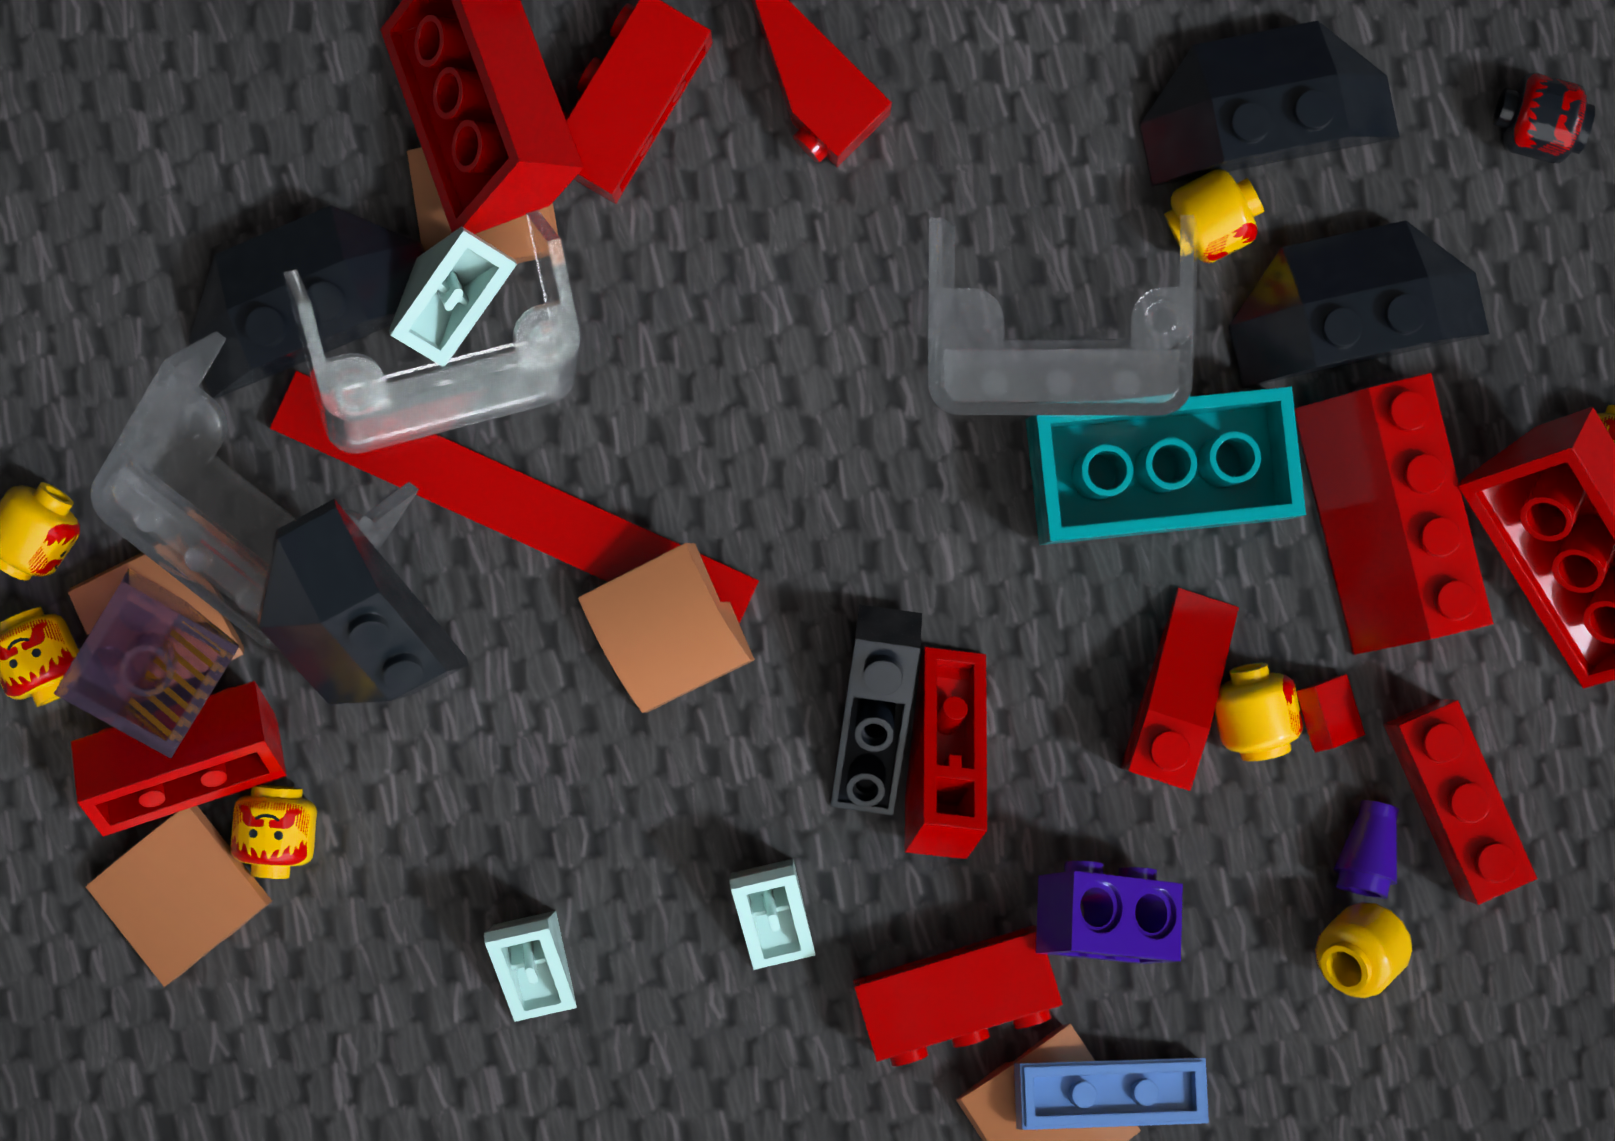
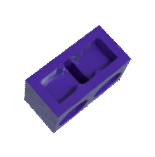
M1064 862V872L1038 876L1036 953L1137 964L1181 962L1183 883L1158 881L1157 870L1151 868H1119L1118 876L1103 874V863ZM1081 900L1084 905V918L1080 909ZM1135 908L1138 912V922L1135 916Z

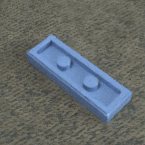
M1206 1058L1014 1063L1016 1129L1019 1130L1209 1123Z

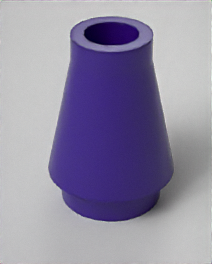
M1361 801L1357 818L1333 869L1339 873L1337 888L1366 897L1388 898L1390 885L1397 884V818L1399 808L1377 801Z

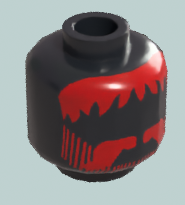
M1531 73L1521 79L1515 90L1505 88L1502 91L1494 112L1493 125L1503 128V146L1510 153L1547 163H1561L1571 153L1580 154L1584 149L1592 130L1595 106L1587 103V95L1583 86L1547 75Z

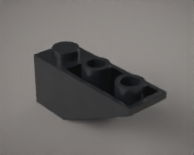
M859 604L830 807L886 815L894 814L920 654L922 613Z

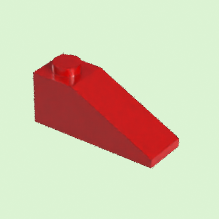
M751 0L792 123L798 129L793 135V139L815 162L820 163L827 157L838 167L890 116L892 102L789 0Z
M1177 588L1120 769L1191 791L1211 728L1239 607Z
M924 647L921 654L905 791V853L967 859L987 832L986 654Z

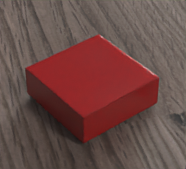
M1347 674L1332 677L1296 691L1310 742L1315 753L1336 748L1366 735Z

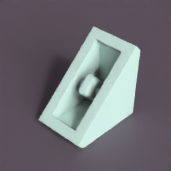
M460 227L417 257L390 326V335L442 367H445L516 267V260L464 227Z
M793 859L731 873L729 879L730 887L754 970L816 956Z
M556 911L494 924L484 932L485 945L514 1022L577 1008Z

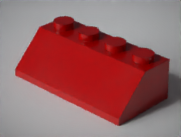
M521 0L401 1L380 31L451 232L453 233L460 227H464L473 234H477L550 206L584 167Z
M1432 373L1369 387L1295 408L1296 426L1353 655L1431 640L1493 625L1461 490L1458 487L1459 482Z
M1590 407L1534 427L1464 477L1458 485L1583 689L1615 680V442L1594 407Z

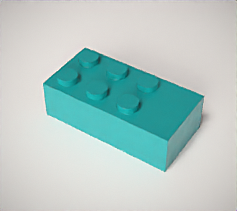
M1292 387L1036 412L1026 419L1039 545L1288 520L1306 515Z

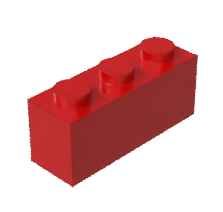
M639 0L636 7L630 3L623 7L610 31V36L616 40L604 60L594 57L585 69L577 86V90L583 94L572 113L568 114L563 111L584 167L574 180L614 204H617L713 44L710 29L661 0Z
M255 681L237 687H229L219 693L188 702L193 706L191 712L182 705L170 707L185 720L182 726L164 710L155 713L154 715L177 734L174 740L148 717H143L116 727L105 728L98 733L71 741L77 803L103 837L287 776L275 713Z
M1439 699L1383 724L1460 899L1480 905L1538 879L1459 701Z
M1032 925L854 979V988L876 1061L890 1058L892 1066H902L927 1057L929 1055L927 1046L947 1040L952 1041L954 1048L969 1046L990 1037L988 1028L1013 1021L1015 1029H1022L1050 1020L1052 1017L1049 1009L1062 1006L1063 1003L1048 954L1036 953L1037 926Z

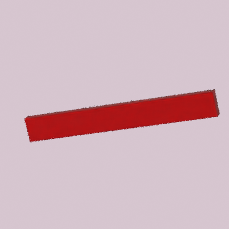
M298 371L295 372L270 429L607 582L680 546L678 543ZM700 554L720 602H730L740 624L759 580Z

